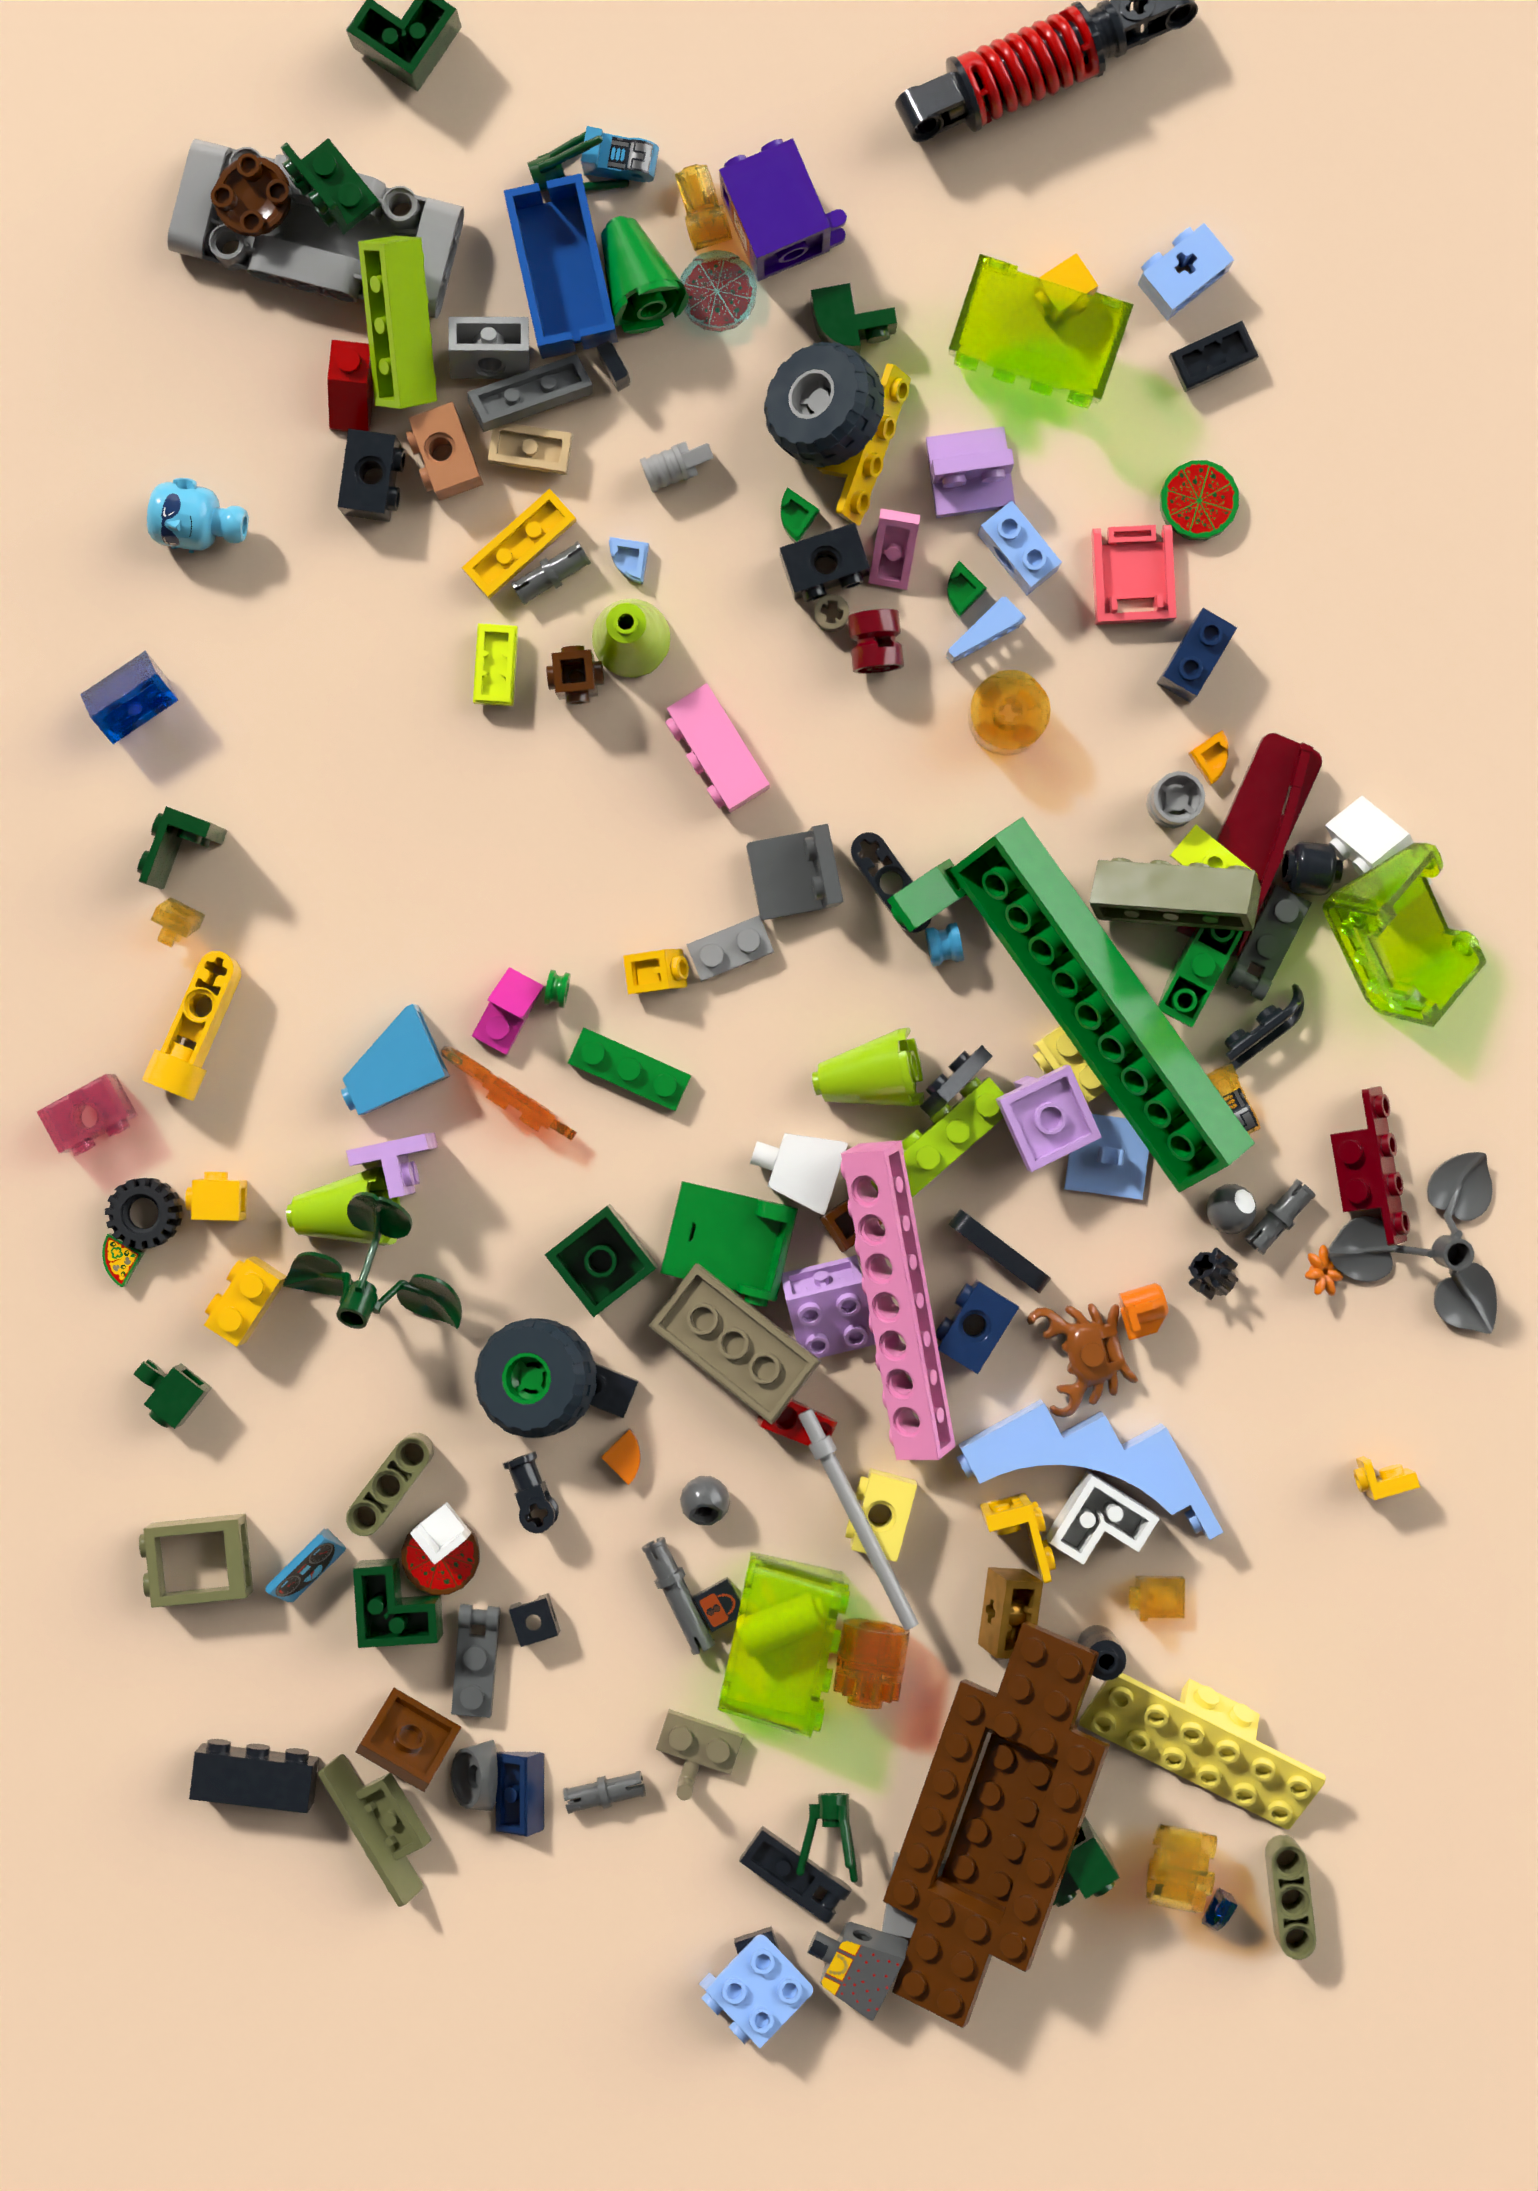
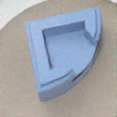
M610 537V553L617 569L629 580L643 584L649 543Z

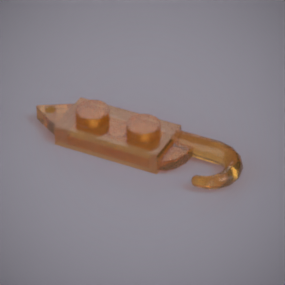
M449 1046L441 1048L440 1053L446 1060L489 1090L486 1095L487 1099L504 1110L510 1104L522 1112L519 1120L532 1129L539 1131L542 1126L547 1130L552 1128L571 1141L577 1134L576 1131L561 1122L557 1114L466 1054Z

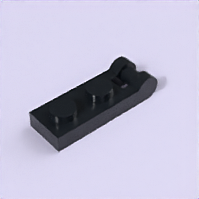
M762 1826L740 1856L739 1862L826 1923H830L836 1914L835 1907L840 1900L845 1901L852 1891L851 1887L809 1858L804 1874L798 1876L796 1870L800 1852ZM819 1886L828 1890L822 1900L813 1896Z

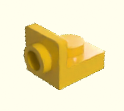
M663 949L623 955L628 995L687 987L689 966L682 949Z
M1365 1456L1356 1458L1358 1469L1353 1470L1356 1485L1360 1493L1365 1492L1366 1496L1373 1500L1420 1488L1416 1472L1409 1468L1403 1469L1402 1464L1384 1467L1379 1470L1380 1476H1375L1370 1459Z

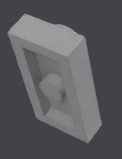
M760 915L686 944L701 982L774 953Z

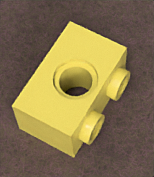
M870 1468L868 1478L860 1477L856 1497L861 1501L860 1506L887 1560L897 1562L917 1483L914 1479ZM877 1504L886 1505L891 1510L890 1517L883 1523H875L868 1516L870 1509ZM849 1519L845 1537L851 1539V1550L866 1554Z

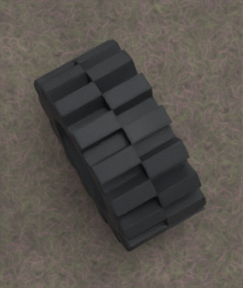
M138 1178L126 1181L125 1184L119 1185L114 1189L116 1193L110 1195L108 1199L110 1206L105 1208V1215H109V1221L106 1222L107 1227L112 1228L114 1231L112 1236L116 1240H122V1245L126 1247L132 1246L135 1249H149L168 1242V1239L176 1234V1227L181 1225L182 1218H179V1212H183L182 1205H178L177 1202L179 1196L176 1192L173 1193L170 1190L171 1186L169 1184L161 1183L156 1178ZM139 1198L152 1200L158 1208L156 1223L147 1229L137 1227L130 1218V1208Z

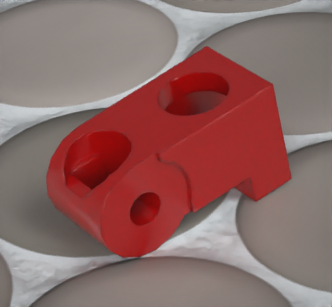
M792 1399L774 1424H770L758 1415L756 1421L760 1427L809 1446L811 1444L798 1416L800 1413L810 1409L807 1405ZM813 1409L825 1435L832 1436L838 1421Z

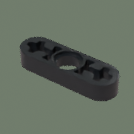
M872 832L862 833L852 843V860L894 918L891 911L892 906L887 901L894 894H887L881 889L880 878L887 872H895L902 878V889L913 881L879 835ZM866 841L869 845L873 843L878 845L879 848L875 854L881 863L886 857L892 863L880 868L874 877L868 871L875 868L874 863L870 858L861 859L858 855L862 850L860 843ZM931 919L912 932H909L905 926L900 925L898 922L897 924L908 933H919L927 928Z
M960 1209L948 1224L1039 1294L1051 1280V1277L963 1210Z

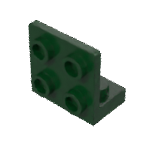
M329 138L303 159L298 157L287 142L280 147L287 159L282 165L290 175V180L304 197L308 196L315 206V211L329 228L335 224L344 235L381 205L377 197Z
M166 806L164 813H159L152 825L151 835L155 837L150 851L145 850L140 858L137 872L141 874L139 882L164 889L182 839L208 848L211 841L223 844L227 830Z

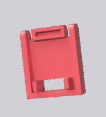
M1156 525L1108 527L1107 545H1102L1101 528L1092 529L1095 625L1174 621L1177 618L1172 525L1162 526V542H1156ZM1153 599L1154 611L1117 613V600Z

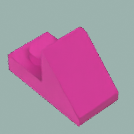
M509 967L487 999L489 1004L477 1024L472 1037L508 1055L544 985Z

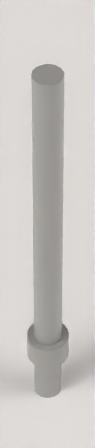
M812 1408L800 1413L798 1416L811 1441L809 1448L815 1460L820 1459L904 1630L915 1627L919 1622L834 1453L837 1448L831 1436L825 1435Z

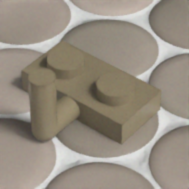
M669 1709L656 1750L685 1759L678 1780V1798L684 1801L691 1798L700 1765L731 1775L743 1734Z

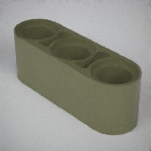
M422 1433L407 1435L396 1445L346 1514L348 1528L354 1534L359 1536L371 1535L387 1520L434 1455V1446L428 1436ZM416 1443L420 1445L424 1452L423 1460L420 1462L410 1461L405 1455L406 1444ZM386 1474L395 1476L400 1483L399 1492L395 1494L386 1492L381 1485L382 1476ZM368 1506L372 1508L376 1515L375 1524L366 1525L359 1520L357 1515L359 1507Z
M1278 1835L1269 1840L1265 1847L1273 1930L1275 1938L1284 1953L1292 1959L1302 1960L1309 1957L1316 1947L1308 1863L1305 1853L1292 1837ZM1292 1850L1295 1852V1856L1289 1864L1280 1865L1277 1863V1858L1283 1851ZM1287 1891H1299V1896L1295 1902L1291 1904L1281 1902L1284 1893ZM1301 1929L1304 1931L1302 1938L1298 1942H1286V1937L1292 1930Z

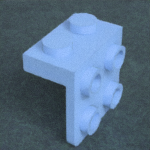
M762 1934L755 1936L716 1978L709 1972L699 1983L706 1991L701 1999L717 2016L723 2010L733 2020L728 2027L744 2044L751 2039L759 2048L779 2030L813 1993V1987L808 1980Z

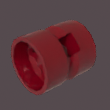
M874 609L856 612L848 616L850 639L856 642V646L851 650L854 673H882L904 667L902 644L896 641V637L901 633L898 610Z

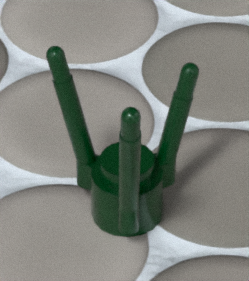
M585 131L549 153L527 162L534 184L539 183L541 192L548 190L546 181L566 177L562 166L563 162L601 144L603 138L596 136L588 141H584ZM628 180L584 183L585 192L626 188L629 186Z
M820 1793L818 1794V1804H809V1820L796 1873L798 1876L804 1874L817 1821L822 1819V1827H840L845 1866L849 1869L851 1882L855 1883L858 1881L849 1820V1794Z

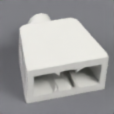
M784 1133L780 1148L757 1141L750 1164L772 1171L768 1183L769 1188L819 1214L825 1215L841 1167V1153L846 1151L848 1143Z

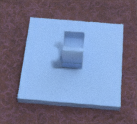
M1092 1114L1102 1138L1069 1153L1064 1189L1143 1200L1149 1150L1126 1118Z

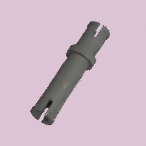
M665 1537L657 1538L656 1543L653 1540L641 1549L657 1577L654 1581L657 1589L663 1590L688 1641L692 1654H699L701 1648L704 1652L714 1646L715 1641L712 1639L683 1579L686 1575L683 1568H678L666 1544Z

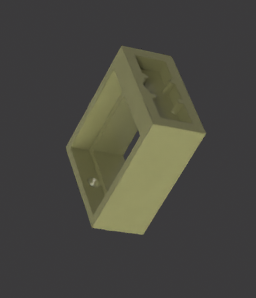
M246 1513L155 1522L143 1529L144 1534H141L139 1537V1550L141 1557L147 1560L148 1573H145L143 1576V1590L145 1596L150 1597L151 1608L244 1599L253 1592ZM223 1531L229 1586L166 1592L160 1537Z

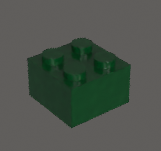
M611 1204L607 1205L544 1254L593 1318L658 1267V1264Z

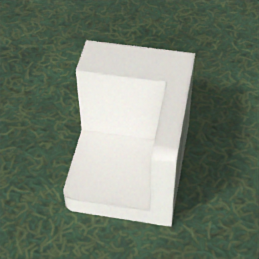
M446 1502L419 1523L410 1534L435 1565L469 1537L471 1531L449 1503Z

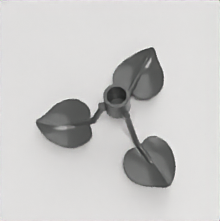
M1469 1152L1454 1156L1442 1163L1431 1175L1427 1187L1428 1201L1433 1207L1445 1210L1444 1220L1451 1232L1450 1235H1443L1437 1238L1432 1245V1249L1401 1245L1388 1246L1384 1223L1378 1218L1371 1216L1357 1217L1349 1221L1329 1246L1327 1255L1337 1270L1350 1278L1366 1282L1382 1279L1390 1273L1393 1266L1390 1252L1433 1258L1437 1264L1449 1268L1451 1276L1441 1280L1435 1288L1434 1307L1439 1317L1446 1323L1458 1328L1475 1330L1486 1334L1492 1333L1497 1313V1296L1493 1278L1483 1266L1473 1262L1474 1249L1468 1241L1461 1239L1463 1233L1457 1229L1452 1219L1453 1215L1463 1221L1473 1220L1481 1216L1490 1205L1492 1181L1485 1153Z

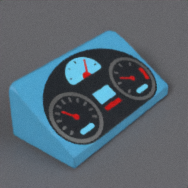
M324 1528L266 1586L265 1591L269 1595L286 1602H294L345 1552V1545L328 1528Z

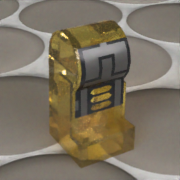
M1225 1064L1206 1074L1250 1135L1261 1128L1260 1123L1238 1081L1239 1077L1233 1065Z

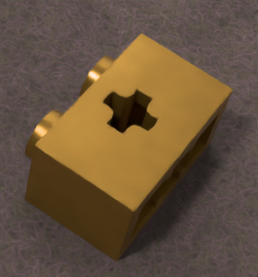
M988 1567L978 1645L995 1658L1010 1659L1022 1623L1029 1621L1033 1624H1038L1043 1581L1025 1569Z

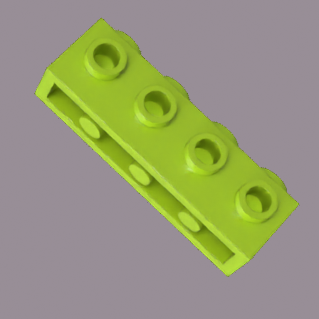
M390 236L358 241L375 406L403 409L436 402V376L434 373L421 237Z
M976 1076L959 1091L963 1096L960 1101L953 1107L947 1103L930 1118L933 1124L927 1130L921 1133L916 1129L902 1141L912 1198L1004 1118L996 1101V1098L1004 1095V1093L990 1077H986L981 1081ZM871 1180L872 1186L878 1191L877 1185Z

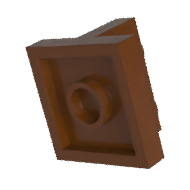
M394 1687L355 1752L425 1792L458 1735L461 1726Z

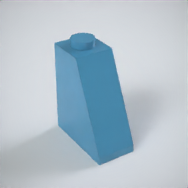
M411 1004L406 1006L343 1077L346 1088L341 1089V1093L350 1111L356 1109L358 1115H365L450 1077L418 1005Z

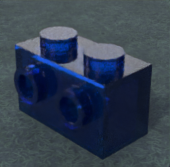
M146 650L80 694L90 718L112 744H115L178 701L168 678Z

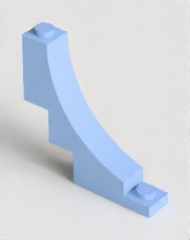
M1040 1399L958 1444L963 1454L956 1457L967 1478L975 1475L979 1484L1004 1473L1034 1466L1066 1465L1088 1468L1120 1478L1139 1488L1156 1500L1171 1515L1189 1506L1190 1510L1185 1512V1516L1196 1534L1202 1531L1211 1540L1223 1533L1169 1431L1162 1423L1121 1445L1107 1417L1101 1411L1060 1433L1045 1403Z

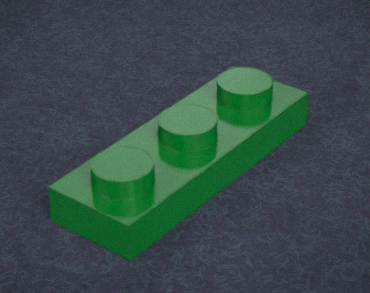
M584 1027L568 1061V1064L674 1111L677 1110L692 1076Z

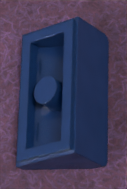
M496 1752L498 1766L496 1832L528 1837L543 1831L544 1753Z

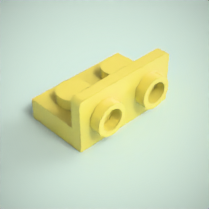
M1061 1026L1033 1044L1037 1050L1033 1058L1044 1074L1064 1065L1071 1066L1087 1103L1106 1091Z

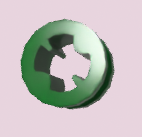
M550 970L545 991V1005L557 1002L559 1007H565L570 985V973L565 972L563 976H559L556 970Z

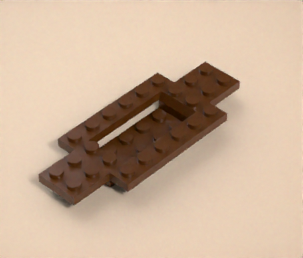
M1029 1621L1022 1623L998 1693L967 1679L960 1681L883 1902L918 1919L892 1993L961 2028H964L970 2020L992 1956L1024 1972L1030 1969L1110 1744L1077 1730L1078 1725L1075 1724L1094 1672L1099 1652ZM989 1732L991 1733V1737L988 1742L979 1771L977 1773L962 1819L960 1821L950 1853L948 1855L942 1875L937 1878L952 1832L954 1830L969 1784L971 1782L975 1767L977 1765L980 1753L982 1751L986 1736Z

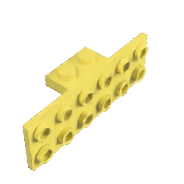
M1121 1673L1115 1679L1105 1680L1081 1715L1079 1721L1081 1727L1287 1830L1297 1821L1323 1787L1326 1776L1323 1773L1257 1741L1259 1713L1190 1678L1182 1688L1179 1702Z

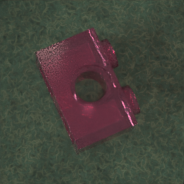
M105 1074L37 1111L59 1153H70L72 1151L74 1156L95 1147L96 1144L93 1139L105 1133L112 1137L125 1131L130 1127L128 1120L138 1116L116 1074ZM88 1106L94 1108L97 1113V1121L91 1128H88L82 1122V1112Z

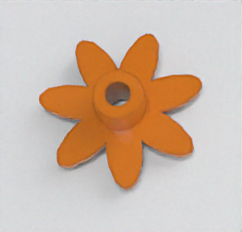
M1321 1245L1319 1256L1314 1253L1308 1254L1311 1266L1309 1271L1306 1272L1305 1277L1309 1280H1316L1314 1286L1315 1295L1321 1294L1326 1289L1330 1296H1334L1336 1292L1334 1281L1343 1280V1274L1334 1269L1335 1266L1328 1258V1248L1325 1245Z

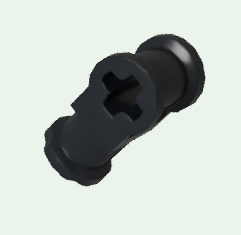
M534 1451L502 1464L504 1469L509 1470L517 1491L515 1497L520 1508V1523L529 1532L543 1533L558 1519L559 1507L555 1499L550 1496L546 1482L541 1480L535 1463L537 1454ZM535 1504H537L539 1509L546 1508L548 1514L543 1518V1523L539 1517L532 1518L530 1514L535 1509Z

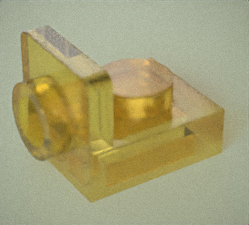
M1136 1576V1587H1129L1130 1611H1135L1139 1621H1148V1618H1185V1578L1183 1576Z

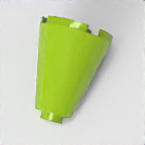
M639 599L619 600L606 607L598 616L592 631L593 649L598 660L602 661V665L609 671L620 677L638 678L652 673L666 657L670 646L669 626L663 614L652 604Z
M910 1028L897 1029L819 1063L818 1071L812 1073V1082L816 1095H822L825 1102L913 1107L921 1105L924 1101V1092L917 1093L916 1082L923 1081V1073L915 1038L907 1039L911 1032Z
M374 1167L294 1196L291 1204L286 1209L288 1225L294 1228L298 1235L371 1244L374 1232L360 1230L353 1226L347 1215V1207L351 1198L360 1192H369L377 1197L389 1199L383 1167ZM400 1197L390 1199L400 1205ZM381 1234L378 1245H391L397 1239Z

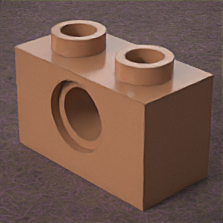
M453 402L408 417L412 430L406 432V436L413 454L421 453L425 467L419 469L427 492L434 490L440 501L484 485ZM449 445L452 447V453L448 459L444 461L433 459V452L438 446Z

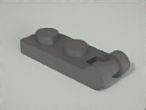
M1275 885L1254 925V931L1250 932L1226 980V984L1236 989L1241 986L1251 991L1252 997L1262 1001L1269 991L1272 980L1312 902ZM1250 963L1263 968L1259 977L1247 972Z
M469 1604L460 1605L452 1715L490 1718L492 1715L500 1607L488 1606L487 1610L473 1609V1605ZM472 1625L486 1626V1634H471Z

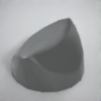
M490 1740L462 1748L455 1754L451 1767V1786L456 1800L464 1808L493 1811L497 1794L498 1766L495 1742Z

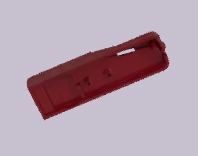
M1269 733L1260 740L1216 838L1218 843L1257 873L1261 886L1257 914L1281 863L1285 846L1323 762L1322 756L1313 749L1314 747L1303 742H1295L1277 733ZM1291 787L1284 815H1281L1288 789ZM1177 926L1175 931L1191 937L1197 927ZM1250 931L1242 933L1231 956L1237 957Z

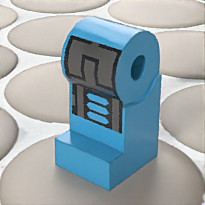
M586 127L584 141H588L596 136H601L603 141L601 144L582 153L581 164L585 175L637 182H651L654 180L659 152L657 144L642 138H627L603 133V130L600 128Z

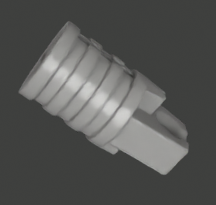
M685 441L672 446L669 450H664L657 455L654 454L647 459L644 457L640 459L651 491L654 493L659 488L667 487L669 484L679 482V480H687L697 476L698 472L695 466L713 459L714 456L708 443L689 450Z

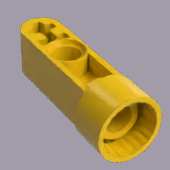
M211 951L201 958L161 1051L154 1050L142 1077L143 1081L194 1101L207 1070L202 1069V1066L241 979V968L235 959L221 951ZM215 966H223L227 969V973L225 976H217L213 973V968ZM206 983L219 989V994L204 988ZM210 997L213 1004L211 1012L205 1017H198L196 1013L198 1001L202 998ZM182 1037L197 1043L194 1050L180 1044Z

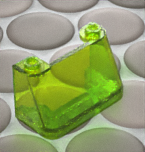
M1413 843L1333 892L1323 903L1322 909L1366 1002L1375 1011L1385 1016L1434 1027L1486 964V959L1479 946L1478 939L1472 933L1448 928L1427 880V878L1438 876L1444 867L1441 854L1436 845Z

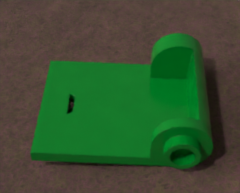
M682 1181L660 1273L684 1279L693 1266L699 1263L730 1289L745 1294L744 1300L748 1303L767 1307L768 1300L777 1301L798 1208Z

